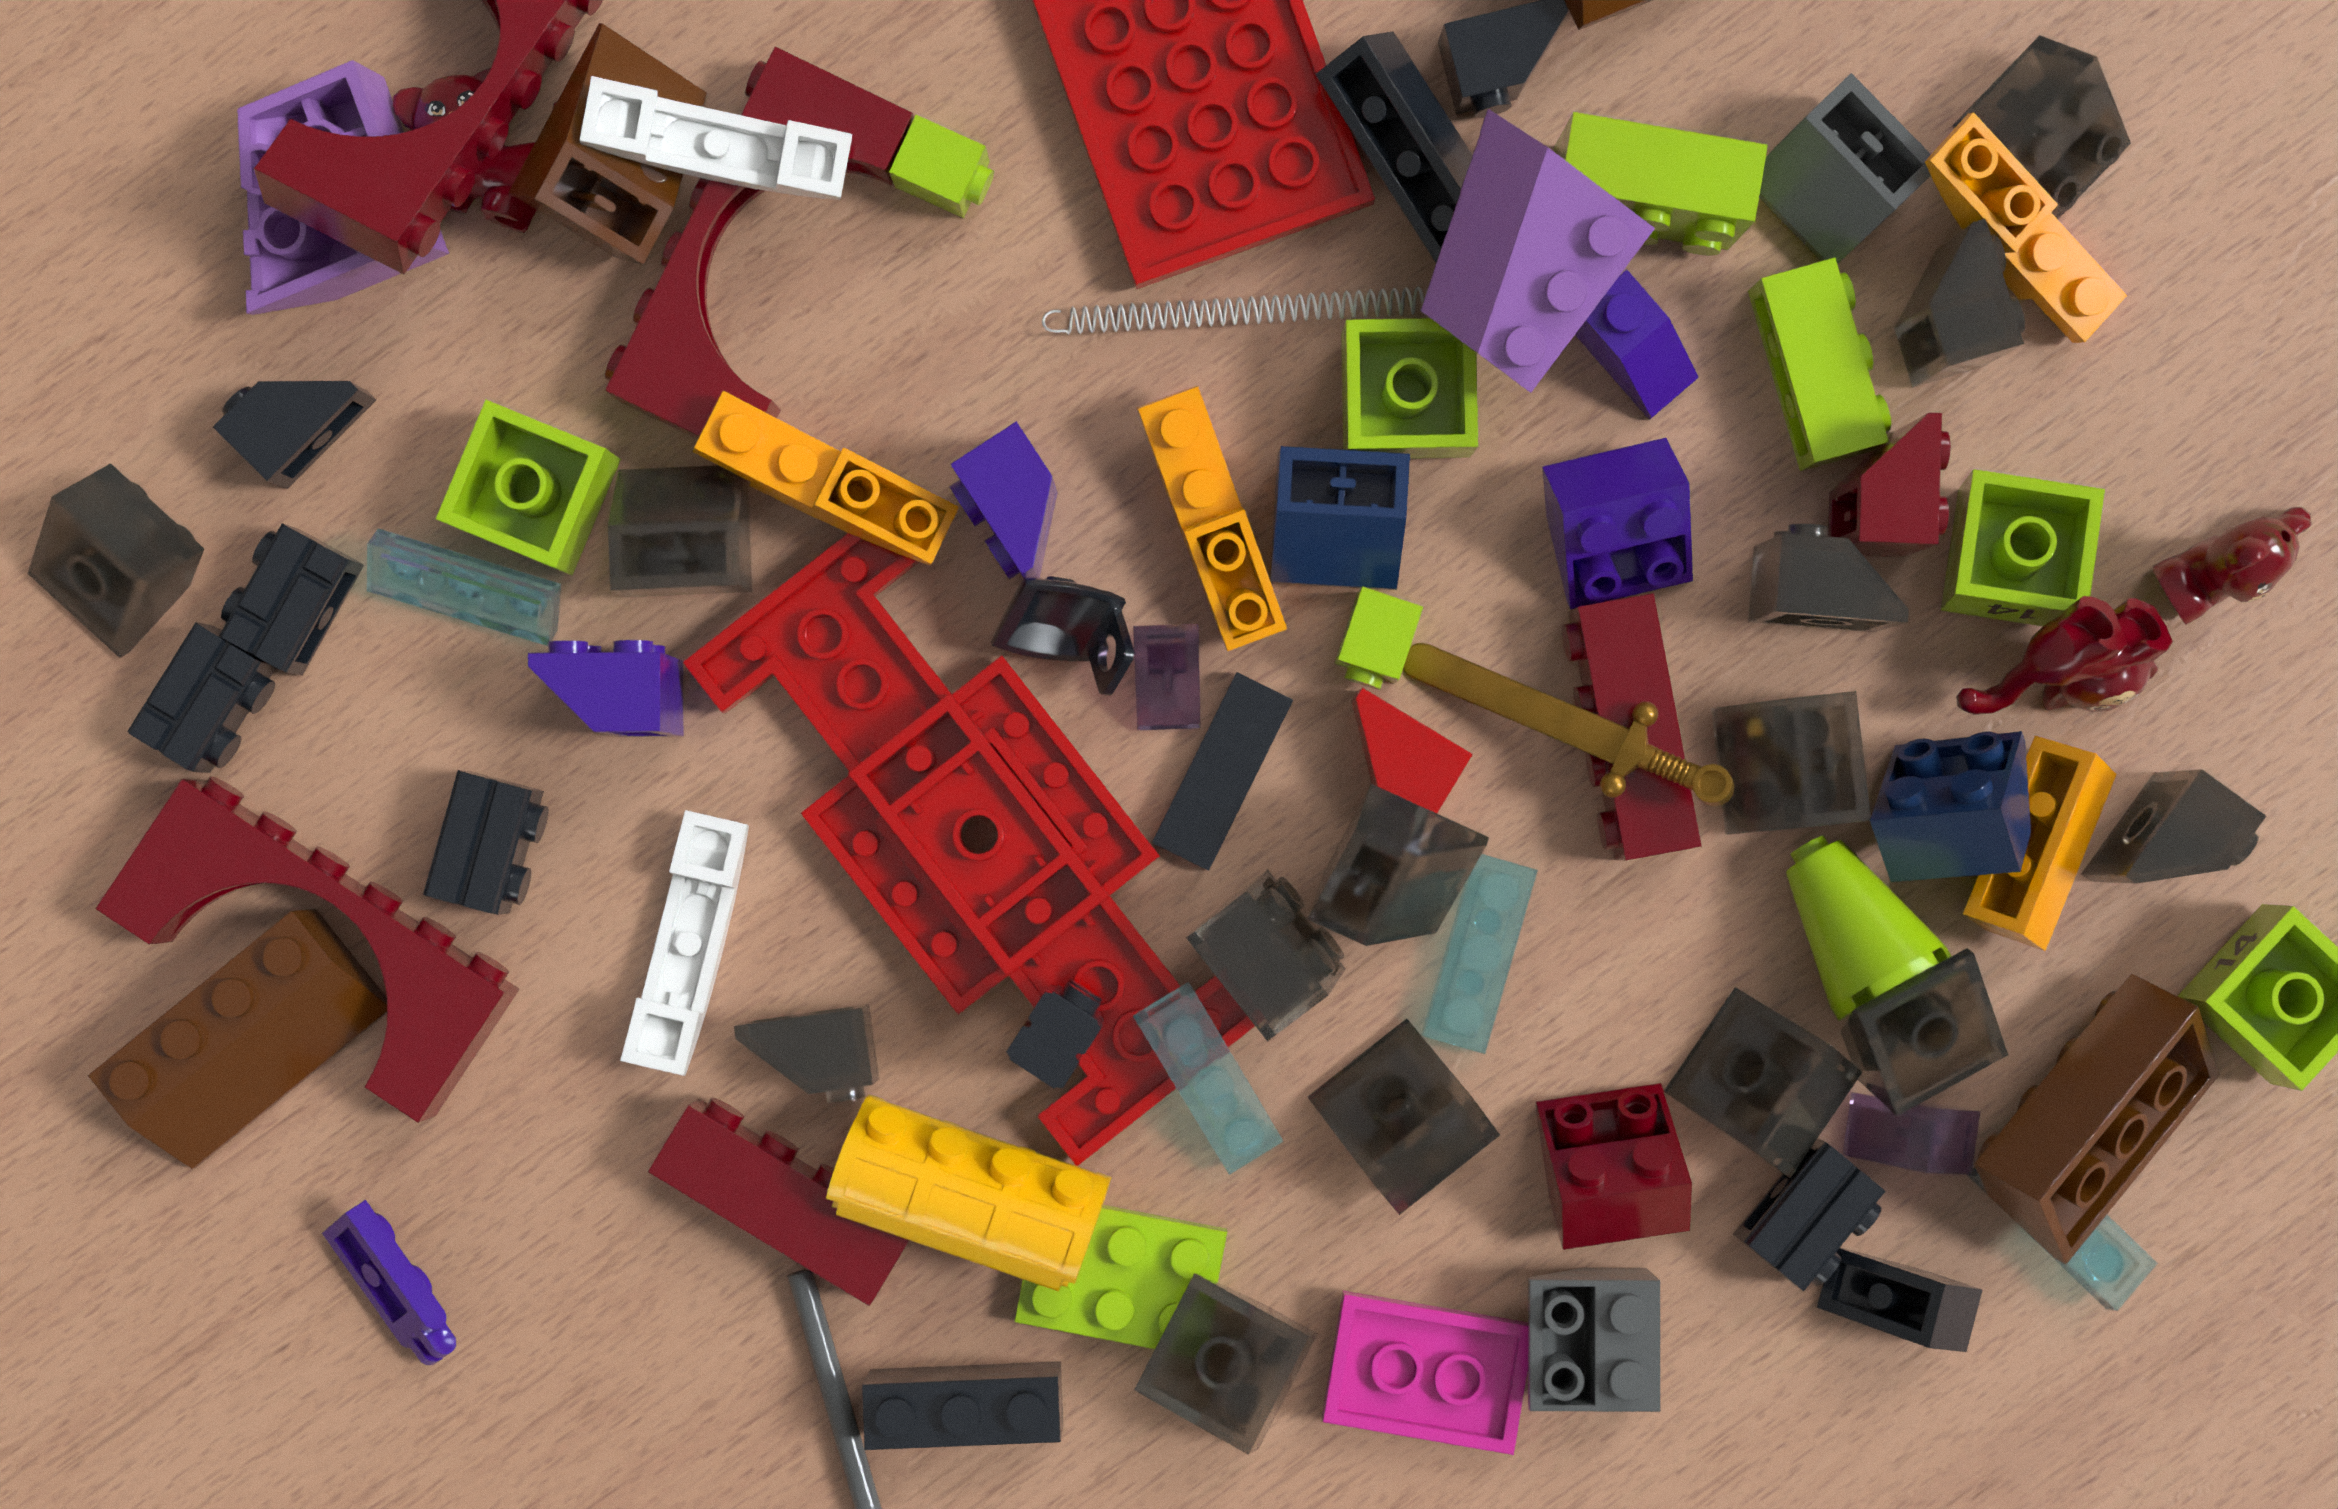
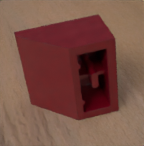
M1929 412L1893 432L1888 437V443L1875 449L1829 492L1827 555L1903 558L1939 544V535H1944L1949 519L1948 500L1946 496H1940L1941 470H1945L1948 466L1951 450L1949 433L1942 431V413Z
M1661 1083L1536 1102V1114L1549 1199L1563 1250L1690 1231L1692 1181Z

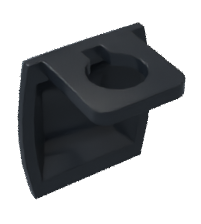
M1049 576L1045 580L1042 578H1024L991 640L993 647L1019 655L1048 660L1090 661L1098 691L1101 695L1111 696L1134 658V648L1122 613V609L1126 604L1125 598L1110 591L1078 584L1074 580ZM1108 636L1113 637L1116 644L1114 662L1109 670L1107 668V652L1109 647L1106 640Z

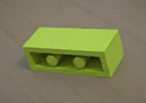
M1836 258L1761 278L1748 290V294L1799 470L1803 471L1871 452L1888 443L1889 440L1886 432L1891 429L1890 411L1884 397L1881 394L1875 395L1869 371L1873 369L1874 364L1872 349L1867 337L1863 333H1857L1851 310L1855 309L1856 306L1853 284L1847 273H1840Z

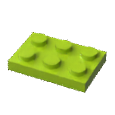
M1103 1205L1075 1284L1069 1282L1068 1287L1061 1286L1058 1292L1023 1280L1015 1322L1203 1359L1226 1243L1227 1228Z

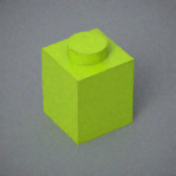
M915 115L889 171L895 188L961 218L965 217L971 202L978 206L983 202L994 176V170L988 168L990 160L985 145L918 115Z
M1362 586L1357 593L1334 662L1336 665L1347 668L1344 678L1377 690H1381L1384 680L1396 683L1400 679L1423 606Z

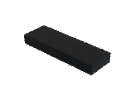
M1236 672L1152 841L1153 844L1208 871L1210 870L1293 699Z

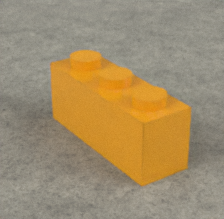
M2034 736L2026 756L2031 834L2021 872L1978 875L1963 915L1988 932L2046 951L2117 774L2096 753Z

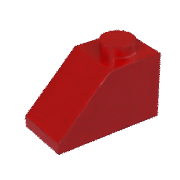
M1362 687L1351 702L1372 787L1385 795L1380 806L1413 825L1418 816L1426 821H1433L1473 754Z

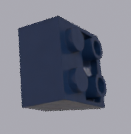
M1280 446L1277 456L1270 582L1361 588L1363 586L1369 589L1397 590L1407 518L1410 454Z
M1986 731L1969 737L1936 741L1922 738L1912 740L1906 744L1895 745L1870 818L1890 882L2021 872L2031 834L2026 745L2022 731L2000 734Z

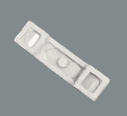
M591 76L580 135V144L658 168L742 187L833 200L841 199L852 134L791 120H788L786 126L658 97L657 90Z
M685 810L669 870L673 876L642 997L636 998L620 1061L682 1076L686 1075L721 961L738 889L749 825Z

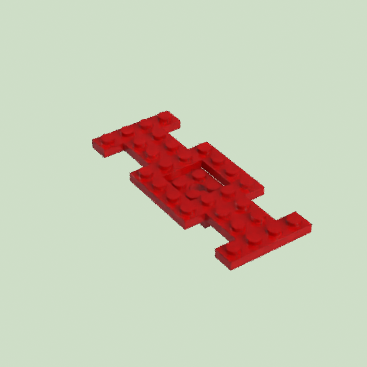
M847 533L683 661V664L719 710L725 714L773 676L784 687L849 771V775L802 811L801 815L958 1015L1008 975L1034 1008L1050 985L1057 986L1059 984L1064 988L1069 979L1081 984L1102 999L1097 1009L1101 1012V1016L1104 1019L1102 1028L1086 1053L1082 1054L1079 1066L1087 1076L1038 1113V1118L1073 1163L1079 1166L1279 1007L1239 956L1190 995L1185 992L1110 896L1160 857V855L1003 656L996 659L953 694L949 691L876 598L878 594L917 565L919 561ZM992 744H993L994 747L998 750V752L1002 755V757L1005 759V761L1009 764V766L1012 768V770H1013V771L1016 773V775L1020 778V780L1023 782V784H1024V785L1027 787V789L1031 792V794L1034 796V798H1035V799L1038 801V803L1042 806V808H1043V809L1045 810V812L1049 815V817H1050V818L1052 819V821L1056 824V826L1060 829V831L1063 833V835L1067 838V840L1071 843L1072 846H1070V845L1068 844V842H1067V841L1065 840V838L1061 835V833L1058 831V829L1054 826V824L1050 821V819L1047 817V815L1043 812V810L1039 807V805L1036 803V801H1035V800L1032 798V796L1028 793V791H1027V790L1025 789V787L1021 784V782L1018 780V778L1014 775V773L1010 770V768L1007 766V764L1003 761V759L999 756V754L996 752V750L992 747ZM979 815L992 820L998 832L994 847L982 854L969 851L961 839V830L964 823L968 819Z

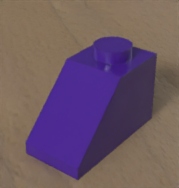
M1627 269L1617 278L1575 334L1649 420L1699 378L1670 318Z

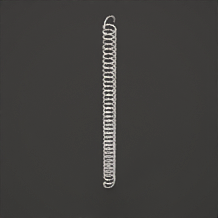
M1406 287L1402 292L1400 301L1397 289L1393 288L1388 302L1386 291L1381 289L1378 301L1376 302L1375 294L1370 289L1366 296V303H1364L1363 295L1358 290L1355 294L1353 305L1351 295L1346 290L1343 295L1341 308L1339 296L1334 291L1331 296L1329 309L1327 296L1322 292L1317 309L1315 297L1310 293L1305 310L1303 297L1298 293L1293 310L1291 298L1286 294L1281 311L1279 298L1277 295H1274L1271 311H1269L1267 299L1263 295L1260 299L1259 314L1255 299L1251 296L1248 300L1247 316L1241 297H1238L1235 317L1231 300L1228 297L1224 303L1223 317L1219 301L1215 298L1212 304L1211 318L1205 299L1201 301L1199 318L1195 302L1191 299L1187 319L1183 302L1179 300L1176 309V320L1174 319L1171 303L1167 301L1164 311V322L1159 303L1155 302L1152 324L1147 304L1144 302L1141 307L1140 325L1135 305L1133 303L1130 305L1127 325L1124 307L1120 303L1117 310L1116 326L1112 308L1109 304L1106 306L1104 326L1099 306L1096 305L1094 307L1093 325L1091 326L1088 309L1084 305L1082 308L1081 327H1079L1076 309L1073 306L1070 310L1068 331L1065 329L1052 330L1045 324L1047 315L1054 312L1060 313L1061 310H1051L1045 313L1042 317V325L1049 332H1066L1069 335L1072 329L1074 314L1077 331L1081 334L1086 314L1089 330L1093 333L1098 313L1101 330L1105 332L1108 324V313H1110L1113 330L1117 332L1121 311L1125 329L1129 331L1133 310L1136 326L1140 331L1143 326L1145 308L1148 325L1152 330L1155 324L1157 307L1160 325L1164 329L1167 323L1169 306L1172 324L1176 329L1178 327L1181 306L1184 324L1188 328L1193 306L1196 323L1200 327L1202 324L1203 307L1205 305L1208 323L1212 326L1214 323L1215 305H1217L1220 323L1224 326L1227 303L1229 304L1232 322L1236 325L1239 302L1244 322L1247 325L1249 323L1251 301L1254 307L1256 322L1259 324L1261 322L1263 300L1268 321L1271 323L1273 321L1275 299L1280 321L1283 323L1285 320L1287 298L1292 320L1296 321L1298 300L1300 298L1304 320L1307 321L1311 297L1316 319H1320L1322 297H1324L1328 319L1331 320L1334 296H1336L1340 318L1343 319L1346 295L1349 299L1352 318H1355L1358 294L1361 299L1363 315L1366 318L1368 315L1370 293L1374 303L1375 314L1378 317L1382 292L1385 298L1387 314L1390 317L1394 291L1401 316L1403 315L1406 291L1412 315L1415 314L1418 290L1422 304L1424 296L1421 288L1417 287L1412 301L1410 290Z

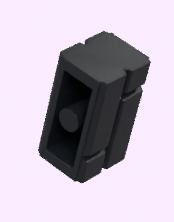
M282 523L277 533L274 531L268 532L258 543L252 557V563L258 567L246 588L238 587L226 600L221 612V619L226 624L219 636L239 648L254 654L259 659L279 670L303 676L364 565L308 533Z
M195 622L127 732L187 770L211 773L215 766L217 768L224 767L237 752L242 738L236 732L249 712L256 714L269 701L275 689V682L270 677L276 667L219 636L222 631L221 629Z
M458 770L423 895L496 915L509 914L512 904L521 905L526 897L531 881V868L523 866L529 843H538L541 840L548 820V807L540 805L544 791L472 771Z
M1072 979L1068 980L1064 988L1059 984L1057 986L1050 985L1006 1051L1010 1057L1009 1060L1052 1088H1063L1079 1064L1082 1054L1086 1053L1102 1028L1104 1019L1101 1016V1012L1097 1010L1102 999Z
M1813 1136L1733 1235L1792 1284L1805 1291L1811 1282L1819 1286L1835 1272L1841 1261V1256L1836 1252L1851 1233L1860 1236L1875 1223L1882 1210L1877 1201L1886 1191L1854 1166L1835 1148Z

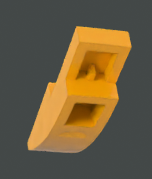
M1974 112L1968 113L1924 161L1948 209L1995 273L2019 300L2032 299L2072 343L2086 342L2127 297L2125 292L2051 213L2058 206L2055 200Z
M1195 385L1136 407L1157 463L1156 467L1226 650L1230 651L1286 630L1287 626L1246 512L1241 507L1199 387Z
M725 391L722 392L693 449V453L750 481L749 486L797 510L875 545L929 566L932 564L959 509L957 505L844 447L839 451Z

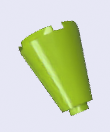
M1822 835L1802 845L1790 854L1795 864L1786 870V875L1830 1009L1838 1021L1844 1020L1851 1013L1855 1015L1914 983L1919 973L1930 969L1932 972L1951 960L1952 956L1946 946L1842 840L1829 844L1825 836Z

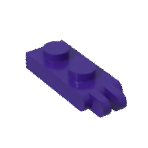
M366 1200L344 1213L322 1233L398 1342L403 1347L411 1348L421 1363L434 1365L455 1349L456 1338L446 1324L447 1317L444 1309L432 1294V1286L428 1277L419 1267L410 1263L395 1242V1234L390 1223L382 1215L375 1213Z

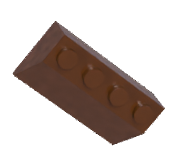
M316 909L291 911L92 1071L88 1077L128 1127L191 1169H194L386 1015L387 997Z
M2131 973L2117 991L2108 993L2102 999L2096 1010L2095 1018L2078 1038H2072L2063 1046L2058 1055L2056 1065L2039 1085L2030 1087L2025 1092L2019 1102L2017 1112L2000 1133L1992 1134L1983 1143L1974 1165L1988 1196L2055 1259L2067 1265L2219 1077L2220 1074L2199 1007Z

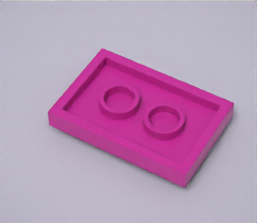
M1343 1290L1322 1420L1324 1423L1514 1455L1528 1372V1322Z

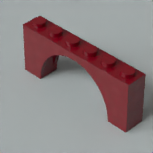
M481 0L495 20L500 32L497 54L489 73L469 99L447 116L415 130L385 136L361 137L340 135L315 129L290 119L254 168L264 203L404 275L417 256L425 257L432 250L440 233V222L452 205L460 207L466 201L474 184L475 172L486 156L493 158L499 153L508 135V124L520 108L526 110L533 104L541 88L542 75L553 60L560 62L564 59L573 43L576 26L585 14L593 15L603 0Z
M774 47L767 63L761 60L755 65L745 89V95L750 98L741 116L786 126L788 120L850 133L852 134L845 173L870 177L892 185L893 181L889 171L914 119L912 112L778 47ZM704 178L698 180L692 192L689 208L694 211L683 233L675 231L665 246L661 265L666 268L655 290L650 287L647 288L636 305L633 322L637 323V326L627 347L621 344L615 349L605 371V379L609 380L605 391L617 401L696 439H699L723 391L775 418L778 417L781 411L771 399L743 382L730 368L715 340L707 307L708 276L717 245L736 215L749 202L765 192V190Z
M210 776L207 782L204 780L182 779L95 909L150 945L173 942L181 930L208 905L234 891L257 884L274 883L300 888L332 903L357 925L368 940L382 970L386 987L387 1026L385 1039L377 1064L365 1088L417 1123L435 1117L519 991L518 987L505 979L509 974V970L498 961L483 953L476 952L472 958L454 946L452 943L456 935L440 923L428 917H423L418 922L401 911L399 908L403 900L387 888L371 881L365 887L348 876L346 872L350 865L339 856L318 846L312 852L295 841L293 837L297 830L286 821L266 811H263L259 817L240 804L244 795L230 784L213 776Z

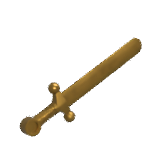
M1417 643L1409 649L1403 669L1413 679L1614 764L1611 773L1604 775L1600 782L1601 791L1607 797L1614 798L1620 796L1626 787L1625 776L1638 768L1650 773L1655 772L1657 776L1667 777V780H1673L1674 783H1679L1680 786L1694 791L1699 800L1709 806L1723 805L1733 795L1735 788L1733 779L1722 766L1709 764L1702 767L1698 764L1687 762L1686 759L1681 760L1680 757H1675L1674 754L1669 755L1667 751L1663 752L1662 749L1648 744L1647 728L1653 725L1658 718V709L1651 702L1645 701L1635 706L1632 713L1634 722L1629 729L1430 644Z

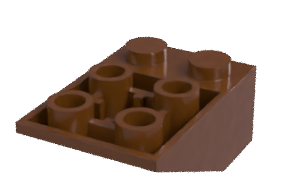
M599 23L508 193L613 257L644 265L674 208L683 174L636 162L580 144L591 76L657 90L658 97L701 107L704 105L707 92L603 23Z

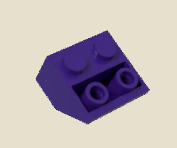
M1016 421L951 463L950 465L959 480L949 486L974 526L985 520L990 526L994 535L986 539L985 543L1009 580L1018 574H1021L1023 579L1040 578L1058 494L1053 476Z
M1667 438L1542 466L1546 517L1570 610L1580 606L1602 603L1693 581L1690 485Z
M618 640L613 641V652H602L601 646L588 645L586 641H548V653H528V667L594 732L619 737L684 736L683 660L665 654V646L653 645V641Z

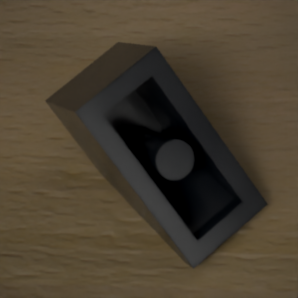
M1539 0L1443 25L1438 46L1456 115L1473 111L1476 118H1484L1487 109L1499 114L1512 107L1511 101L1518 99L1569 12L1564 0Z
M258 381L253 387H244L229 398L222 409L224 416L213 428L266 481L288 489L376 399L367 390L351 381Z
M1842 1247L1837 1250L1836 1253L1841 1256V1261L1835 1272L1823 1283L1817 1308L1927 1348L1967 1352L1982 1289L1926 1270Z

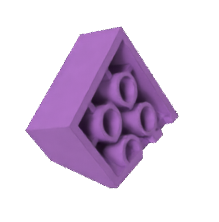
M352 60L238 108L241 188L247 190L248 230H243L244 255L250 257L251 290H246L247 314L255 315L335 301L401 274L265 204L254 171L255 166L290 119L315 129L340 135L364 137L403 133L404 130L400 119L395 114L393 100L385 78ZM441 230L432 250L425 257L417 256L407 271L449 254Z
M1487 109L1480 135L1420 311L1531 393L1655 228L1550 148L1490 109Z

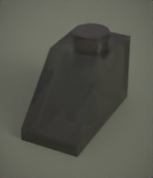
M869 1004L746 1021L734 1026L736 1040L806 1093L826 1092L827 1103L865 1097L864 1086L873 1085L880 1079Z

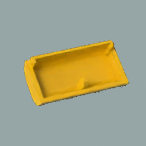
M869 1094L862 1103L842 1146L826 1199L833 1201L832 1207L837 1208V1216L1059 1292L1061 1286L1068 1287L1069 1282L1075 1284L1112 1177L1051 1158L1023 1146L1019 1147L969 1130L947 1120L943 1121Z

